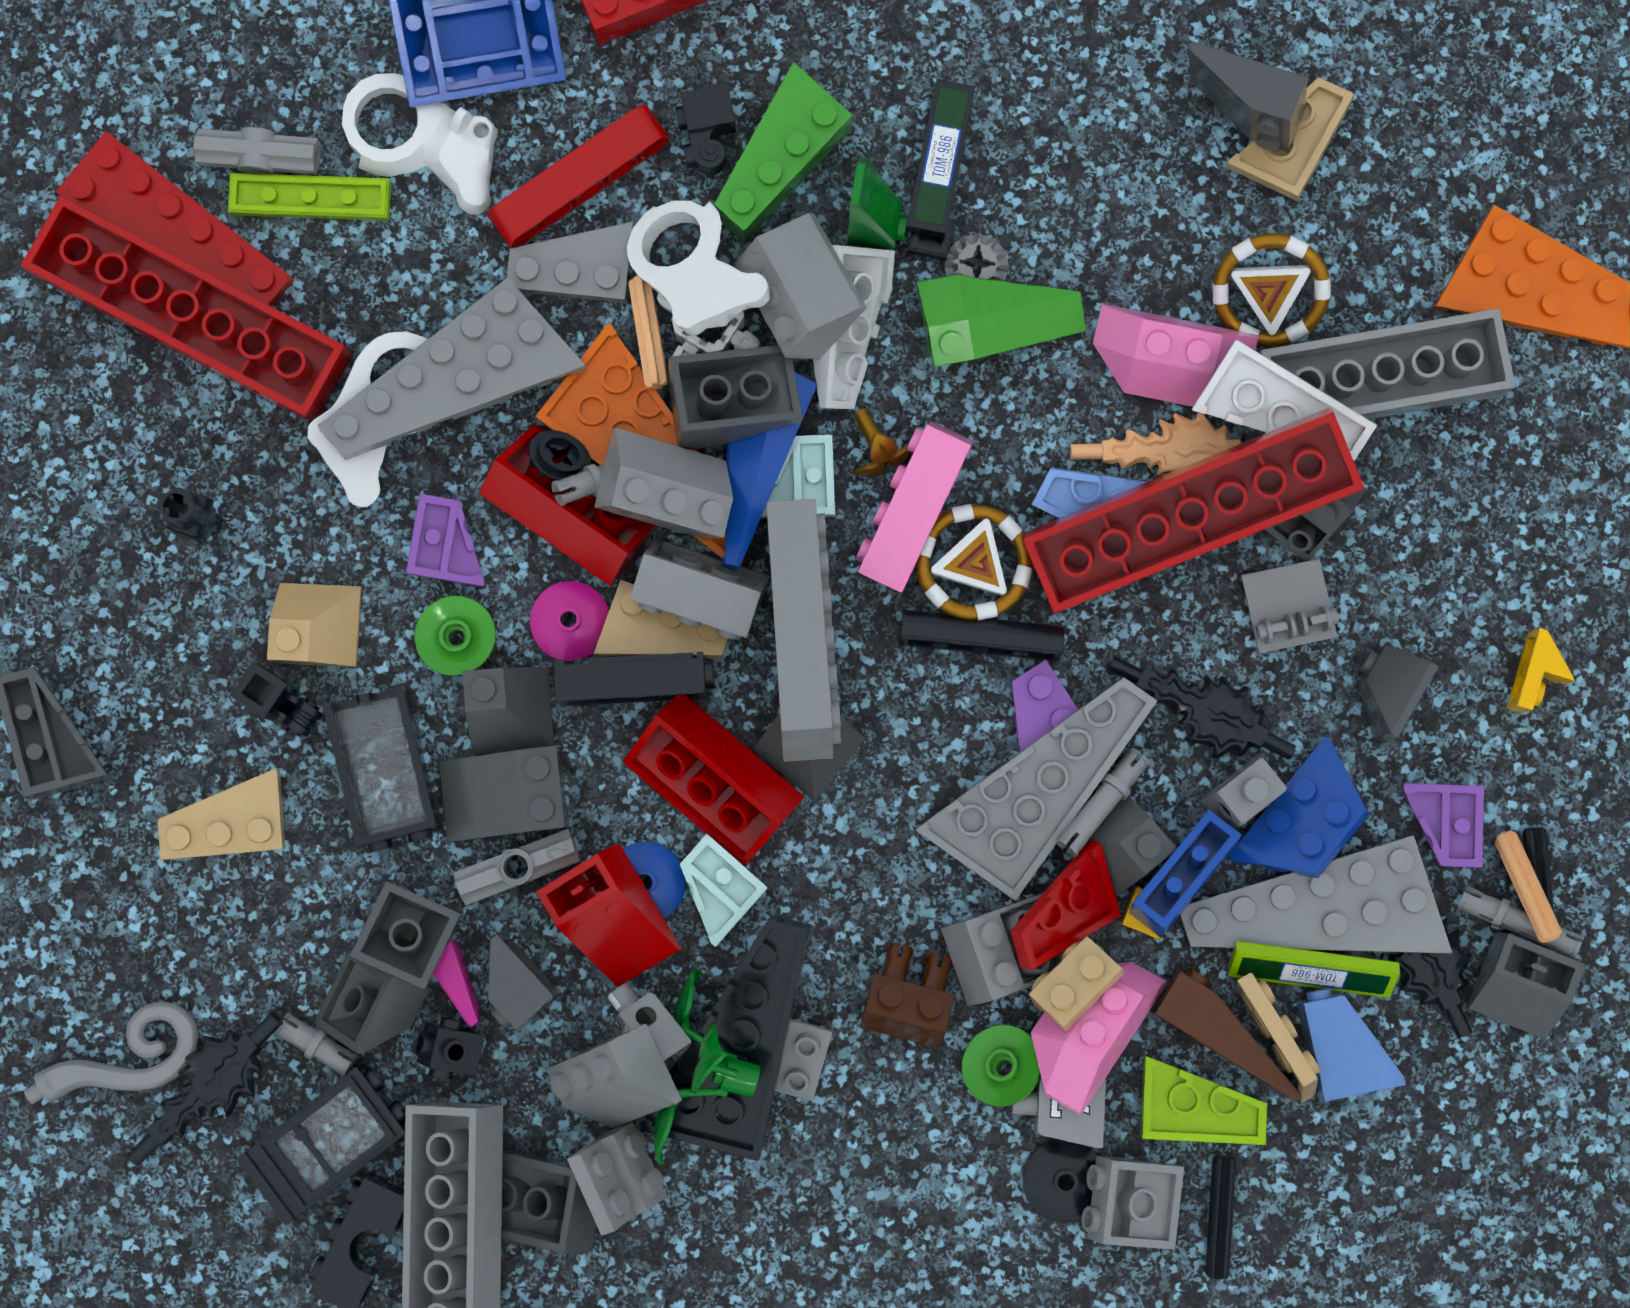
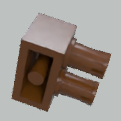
M889 943L882 975L874 974L868 989L859 1027L939 1048L947 1030L954 994L945 992L950 968L953 964L952 960L944 955L940 967H937L940 954L929 953L926 958L927 963L921 986L906 982L910 959L913 955V949L904 945L901 955L898 957L900 943Z

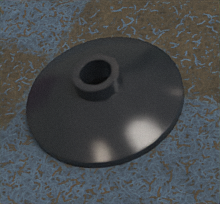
M1059 1139L1047 1141L1035 1149L1028 1158L1023 1172L1024 1191L1034 1209L1044 1217L1054 1221L1068 1222L1082 1218L1084 1209L1091 1206L1092 1190L1087 1185V1172L1091 1165L1096 1164V1154L1086 1145ZM1064 1174H1069L1073 1178L1072 1186L1068 1189H1062L1058 1186V1179Z

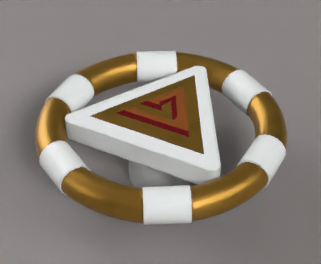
M1279 233L1260 234L1249 237L1234 246L1222 259L1212 283L1213 304L1217 315L1227 329L1258 335V346H1282L1294 343L1306 336L1321 321L1331 298V278L1324 261L1309 244L1291 235ZM1267 248L1283 249L1307 263V265L1235 268L1240 261L1258 250ZM1311 269L1314 276L1315 300L1309 313L1304 319H1301L1285 330L1277 331L1307 280ZM1230 275L1268 332L1260 331L1241 322L1235 316L1229 305L1228 280Z
M966 504L953 507L941 513L915 564L917 578L925 595L938 609L964 620L980 621L998 617V615L1008 611L1025 593L1033 571V562L1023 541L1025 534L1023 529L1004 512L986 505ZM972 519L983 520L930 568V559L936 539L944 529L953 523ZM991 523L997 525L1013 542L1016 548L1018 565L1012 586L1008 591ZM932 575L994 593L1001 597L995 601L974 606L961 604L950 599L938 584L935 583Z

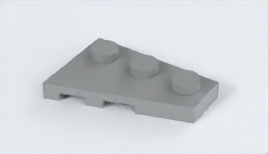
M628 222L510 248L507 277L521 293L626 303L630 269L627 257V243L634 223Z

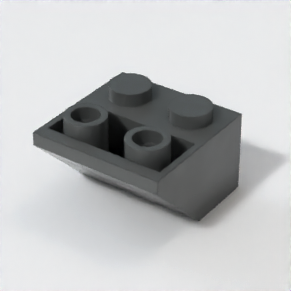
M1366 488L1264 530L1305 562L1309 561L1354 511Z
M1495 932L1467 1008L1539 1038L1546 1039L1571 1005L1586 964L1510 933Z

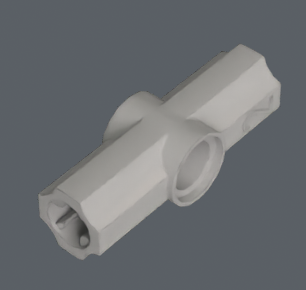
M246 127L241 129V132L198 129L194 137L195 163L199 166L235 168L242 173L248 174L285 172L317 175V171L320 168V142L317 138L277 135L274 131L258 127Z
M568 828L453 872L460 897L465 906L577 864L581 862V858L574 838ZM517 855L525 858L528 865L527 873L520 879L511 877L507 870L509 860Z

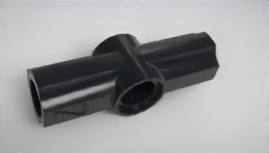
M173 487L171 491L160 494L156 508L161 511L163 521L168 523L166 529L206 541L209 537L218 535L222 527L223 521L219 519L216 508L213 507V499L179 487Z

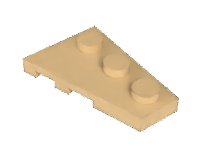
M1318 77L1307 87L1306 109L1289 152L1280 149L1278 151H1268L1259 147L1255 141H1252L1239 154L1236 153L1227 162L1226 168L1298 201L1350 107L1354 93Z
M620 580L596 645L594 658L692 652L695 658H697V652H703L706 659H722L729 638L717 634V628L703 623L698 627L684 624L677 620L678 615L664 610L660 614L645 611L638 606L639 602L630 600L634 584Z
M275 768L159 818L160 860L286 849L280 768Z
M1252 972L1237 980V991L1266 1039L1272 1037L1275 1042L1272 1045V1049L1282 1070L1288 1074L1293 1072L1298 1080L1299 1085L1296 1090L1300 1093V1102L1303 1103L1314 1097L1318 1083L1316 1074L1320 1072L1315 1059L1308 1050L1301 1052L1294 1038L1298 1037V1034L1286 1015L1279 1017L1272 1006L1276 999L1264 980L1257 982Z

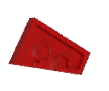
M1090 840L1079 852L1078 856L1070 862L1011 929L1021 968L1028 970L1037 968L1065 951L1073 943H1078L1121 916L1101 842Z

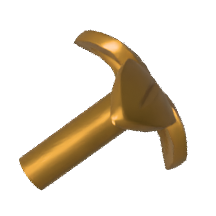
M867 408L860 409L854 414V418L870 446L872 462L851 470L852 475L863 477L880 475L885 472L886 466L896 467L911 453V451L907 450L909 443L898 450L896 443L879 431Z

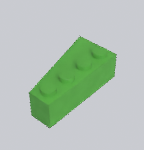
M794 62L714 203V207L719 212L721 222L744 243L852 129L853 115Z

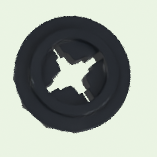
M549 430L537 434L531 440L526 452L530 456L529 466L539 469V478L547 476L552 481L581 473L585 466L591 465V457L586 447L575 437L561 431ZM566 455L564 462L561 461L557 464L552 461V458L556 459Z

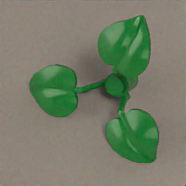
M692 969L677 1000L674 1019L686 1035L701 1046L698 1055L699 1062L693 1072L691 1089H678V1093L681 1099L685 1097L715 1095L726 1098L728 1092L752 1098L760 1075V1065L739 1060L736 1054L723 1050L718 1040L717 1024L711 1023L704 1037L690 1028L688 1015L693 1001L694 983L703 976L700 970ZM713 1071L711 1082L718 1084V1087L700 1088ZM679 1102L659 1110L654 1128V1150L658 1164L665 1165L662 1149L670 1132L675 1108Z

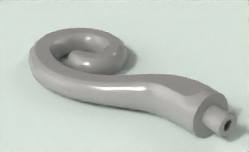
M163 1001L145 1005L135 1012L128 1022L126 1031L128 1046L133 1053L144 1059H154L162 1055L166 1050L165 1042L161 1040L148 1041L144 1036V1029L147 1024L153 1021H165L175 1030L177 1044L172 1054L164 1061L149 1068L131 1069L90 1060H68L56 1063L34 1075L36 1083L25 1089L24 1094L31 1104L44 1097L48 1102L52 1103L81 1087L141 1091L163 1086L180 1076L178 1072L190 1065L185 1060V1057L197 1051L199 1039L197 1024L184 1008L175 1003Z

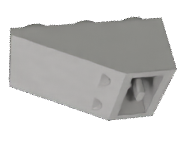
M1043 893L941 928L967 1006L990 1002L1030 987L1041 974L1047 971L1051 972L1061 962V957L1065 951L1033 970L1021 968L1011 935V929Z

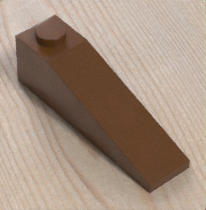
M1190 968L1186 974L1174 970L1150 1012L1285 1097L1297 1102L1300 1093L1220 997L1207 988L1210 980Z

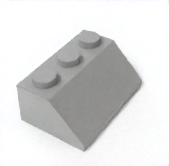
M807 213L757 236L735 262L737 269L741 272L759 273L766 279L769 285L770 298L764 306L758 308L785 358L820 359L867 308L814 213Z
M613 428L594 508L703 539L724 538L733 501L727 461L629 431Z
M656 538L643 554L630 600L639 602L638 606L641 609L651 613L660 614L664 610L678 615L677 620L690 626L698 627L703 623L717 628V634L729 639H739L740 636L747 638L753 627L771 576L743 566L732 571L722 566V559Z
M646 1023L546 1069L551 1079L552 1091L560 1099L564 1108L611 1128L682 1101Z

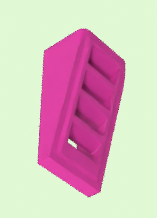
M452 940L448 943L434 975L467 1025L472 1027L482 1021V1014L459 944H457L456 940Z

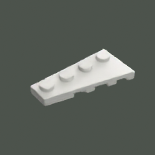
M1237 339L1233 342L1192 408L1193 411L1212 415L1225 421L1268 433L1331 407L1354 461L1377 427L1372 421Z

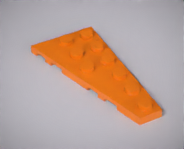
M1496 205L1490 208L1432 308L1444 312L1449 310L1463 314L1500 308L1502 322L1507 323L1509 326L1566 338L1576 337L1590 340V343L1603 346L1608 344L1630 349V282Z
M608 322L580 358L586 365V371L576 375L568 374L535 416L537 420L550 430L561 431L578 439L588 450L591 461L598 466L605 464L613 428L678 446L673 414L656 389L646 388L643 371L632 354L627 350L610 322ZM726 531L724 538L703 539L692 536L721 559L725 556Z

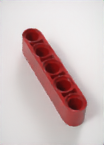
M646 104L640 105L502 199L490 209L487 217L510 248L519 247L654 155L668 143L670 136Z

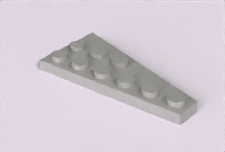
M507 277L321 422L318 428L344 460H348L391 444L392 440L416 431L420 433L431 429L432 425L450 418L455 420L509 400L513 395L533 387L541 388L552 384V380L568 374L576 375L586 371V365Z
M1414 835L1333 859L1319 878L1298 875L1293 871L1189 903L1180 915L1190 947L1234 948L1236 941L1303 950L1452 953Z

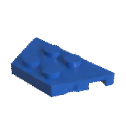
M1326 736L1285 785L1288 789L1271 802L1228 855L1233 863L1242 866L1244 863L1264 866L1267 870L1278 872L1294 871L1298 875L1319 878L1369 816L1334 745Z

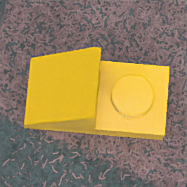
M1542 628L1528 632L1506 707L1520 713L1532 711L1534 706L1540 705L1546 688L1545 683H1542V678L1561 684L1575 682L1550 633Z

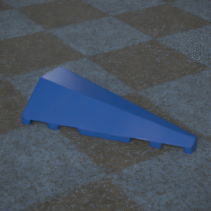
M795 372L802 417H804L817 383ZM801 422L726 444V461L733 501L726 527L725 556L722 558V566L732 571L740 568Z

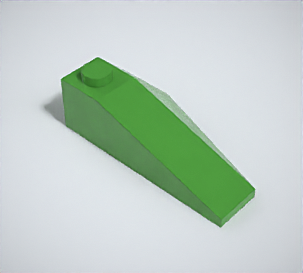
M958 274L916 282L930 362L935 367L978 359L1086 331L1080 291L1026 285L995 279H982Z

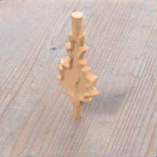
M1198 412L1197 417L1191 420L1175 413L1173 415L1174 424L1159 419L1160 427L1163 430L1162 436L1151 432L1149 437H1144L1133 430H1126V438L1122 441L1112 437L1108 440H1102L1101 444H1070V460H1101L1102 463H1119L1123 470L1136 463L1143 462L1147 463L1149 469L1158 465L1159 469L1156 474L1159 476L1164 473H1171L1244 442H1241L1239 438H1230L1226 425L1216 429L1203 413Z

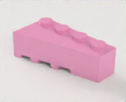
M930 421L924 430L916 428L907 447V450L913 452V455L907 467L899 465L890 483V487L896 489L890 504L882 501L872 522L879 526L873 540L864 539L855 560L862 562L858 573L898 592H903L928 536L943 509L945 500L960 473L962 464L972 448L973 440L933 421Z

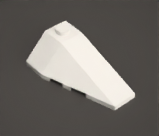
M832 245L867 308L820 359H813L820 408L854 409L868 366L865 354L870 338H877L880 328L876 324V319L881 304L888 303L892 291L895 251Z

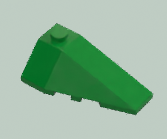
M861 157L857 162L850 203L847 245L894 251L896 240L904 241L908 217L900 216L902 203L869 158Z

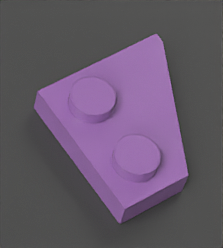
M419 494L406 574L483 588L484 577L474 551L475 548L465 522L460 501Z
M1044 660L1011 682L1019 752L1023 751L1078 710L1047 660Z
M1403 783V792L1439 866L1483 868L1484 786Z

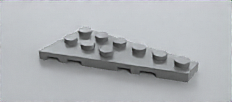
M1121 678L915 830L1016 901L1056 845L1055 840L1060 837L1076 817L1155 706L1157 700L1126 678Z

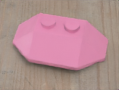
M1101 303L1093 344L1124 393L1193 407L1235 339L1256 350L1259 336Z
M1133 962L1117 963L1123 968L1125 974L1067 1032L1045 1012L1031 1031L1045 1095L1080 1116L1167 985L1166 980Z

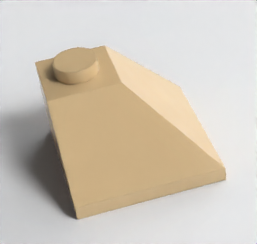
M280 583L269 619L267 660L276 664L357 667L362 587Z

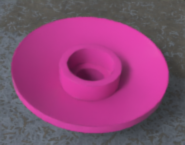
M565 581L554 584L539 595L532 607L530 628L533 638L546 654L555 659H564L565 661L586 659L594 654L609 613V608L600 593L587 584L577 581ZM569 612L574 613L577 618L576 623L572 627H565L562 624L563 615Z

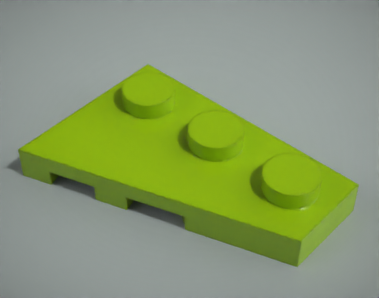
M1143 1055L1140 1138L1266 1145L1267 1103Z

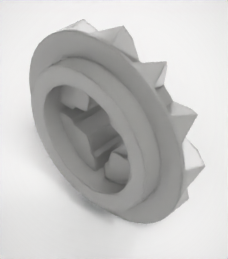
M981 233L969 236L963 235L950 246L947 259H945L946 276L958 274L975 277L973 268L962 263L972 261L976 250H980L979 255H981L982 262L994 266L982 268L978 278L1005 281L1009 268L1006 250L1001 247L995 238L984 236Z

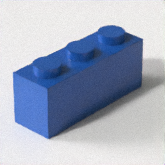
M1208 810L1135 899L1129 913L1162 938L1236 847L1242 835L1211 810Z

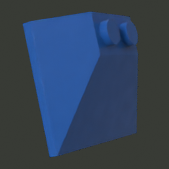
M388 0L409 107L566 80L552 0Z

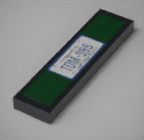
M936 79L906 231L945 238L975 86Z

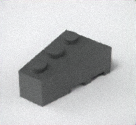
M34 667L0 676V708L25 798L32 801L112 779L42 675Z

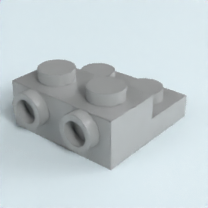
M633 1121L605 1132L567 1158L601 1236L616 1231L631 1218L649 1211L667 1197L663 1189V1176L658 1169L653 1167L646 1152V1138L643 1133L636 1130Z
M1096 1155V1164L1091 1165L1087 1172V1185L1092 1190L1091 1206L1086 1207L1082 1214V1226L1087 1232V1239L1105 1245L1175 1250L1184 1166Z

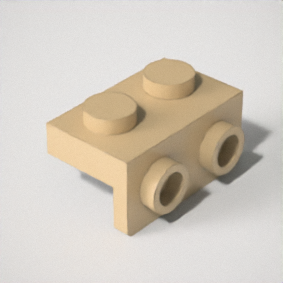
M1087 936L1080 943L1076 942L1069 946L1063 953L1061 962L1051 972H1044L1036 979L1029 996L1039 1011H1044L1067 1032L1125 973L1122 967Z

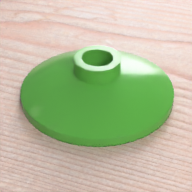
M448 596L433 602L419 617L415 628V646L420 658L432 670L447 676H462V671L477 670L489 659L495 646L496 629L489 612L480 603L464 596ZM456 632H462L465 636L463 643L460 645H453L451 643V637Z
M1011 1025L992 1026L977 1034L967 1046L962 1059L963 1080L971 1094L981 1102L996 1107L1014 1105L1025 1099L1034 1090L1041 1076L1032 1037L1024 1030ZM1011 1063V1072L1008 1075L1002 1076L1000 1074L1002 1065Z

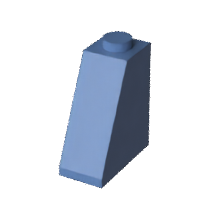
M1323 988L1306 992V1000L1296 1001L1306 1050L1311 1053L1320 1069V1072L1316 1074L1318 1078L1316 1096L1318 1099L1326 1102L1406 1085L1405 1078L1344 995L1332 994L1330 988Z

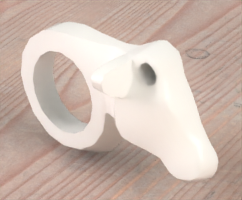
M396 73L375 74L361 80L348 93L343 106L342 126L351 149L360 157V169L373 175L391 177L428 167L452 190L456 196L458 206L463 211L479 215L490 207V175L493 164L494 144L498 132L491 120L487 117L471 115L462 107L454 111L443 102L415 106L418 114L417 127L413 136L403 145L396 148L378 149L367 144L361 138L358 131V118L363 107L372 98L382 94H397L407 98L403 75Z
M670 201L658 207H652L643 214L632 228L627 243V257L630 266L636 274L668 300L676 325L686 333L697 336L705 329L726 326L743 310L764 306L770 298L769 285L766 279L759 273L741 272L733 266L717 260L715 257L720 243L722 223L719 212L710 201L704 207L692 201ZM679 223H694L700 226L701 235L698 245L689 257L678 264L668 267L656 266L650 263L652 244L664 230Z
M407 331L392 332L381 335L368 343L355 360L337 401L328 411L308 425V440L318 450L325 464L339 479L347 499L353 505L368 507L379 496L380 484L378 476L387 445L344 460L319 431L318 425L371 384L370 375L373 364L383 353L392 349H405L413 352L428 340L425 337Z

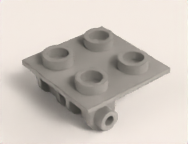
M1320 559L1241 575L1258 654L1338 637L1335 624H1339V616L1336 608L1331 609Z
M799 1018L797 1020H790L776 1092L813 1102L833 1030L825 1028L824 1025L819 1027L801 1022Z

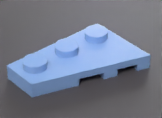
M1051 467L1032 505L1057 518H1061L1144 484L1146 481Z

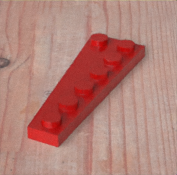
M107 131L56 190L60 196L271 307L274 306L294 281L289 274Z

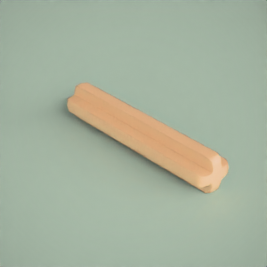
M637 275L629 280L628 284L644 384L648 389L657 390L662 389L663 386L668 384V376L654 291Z
M1508 831L1497 835L1495 846L1538 940L1542 943L1557 940L1562 930L1517 833Z

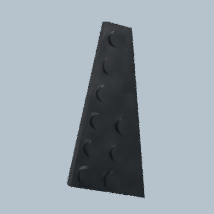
M770 915L698 1033L704 1037L710 1024H717L718 1040L723 1050L736 1054L739 1060L760 1065V1075L752 1098L728 1092L726 1098L718 1095L685 1097L675 1108L672 1126L667 1138L759 1161L762 1155L803 965L810 924ZM695 1041L672 1076L677 1090L691 1089L693 1072L699 1062L698 1055L701 1046ZM713 1071L700 1088L718 1087V1084L711 1082ZM659 1110L649 1114L640 1131L654 1134Z

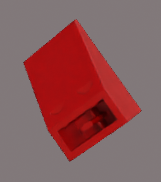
M620 843L595 854L536 891L556 927L617 987L682 949Z

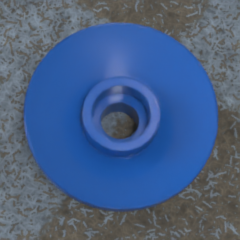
M638 842L626 846L623 850L639 876L647 874L651 877L652 886L647 891L663 918H666L676 910L685 894L686 879L680 866V860L671 850L658 843Z

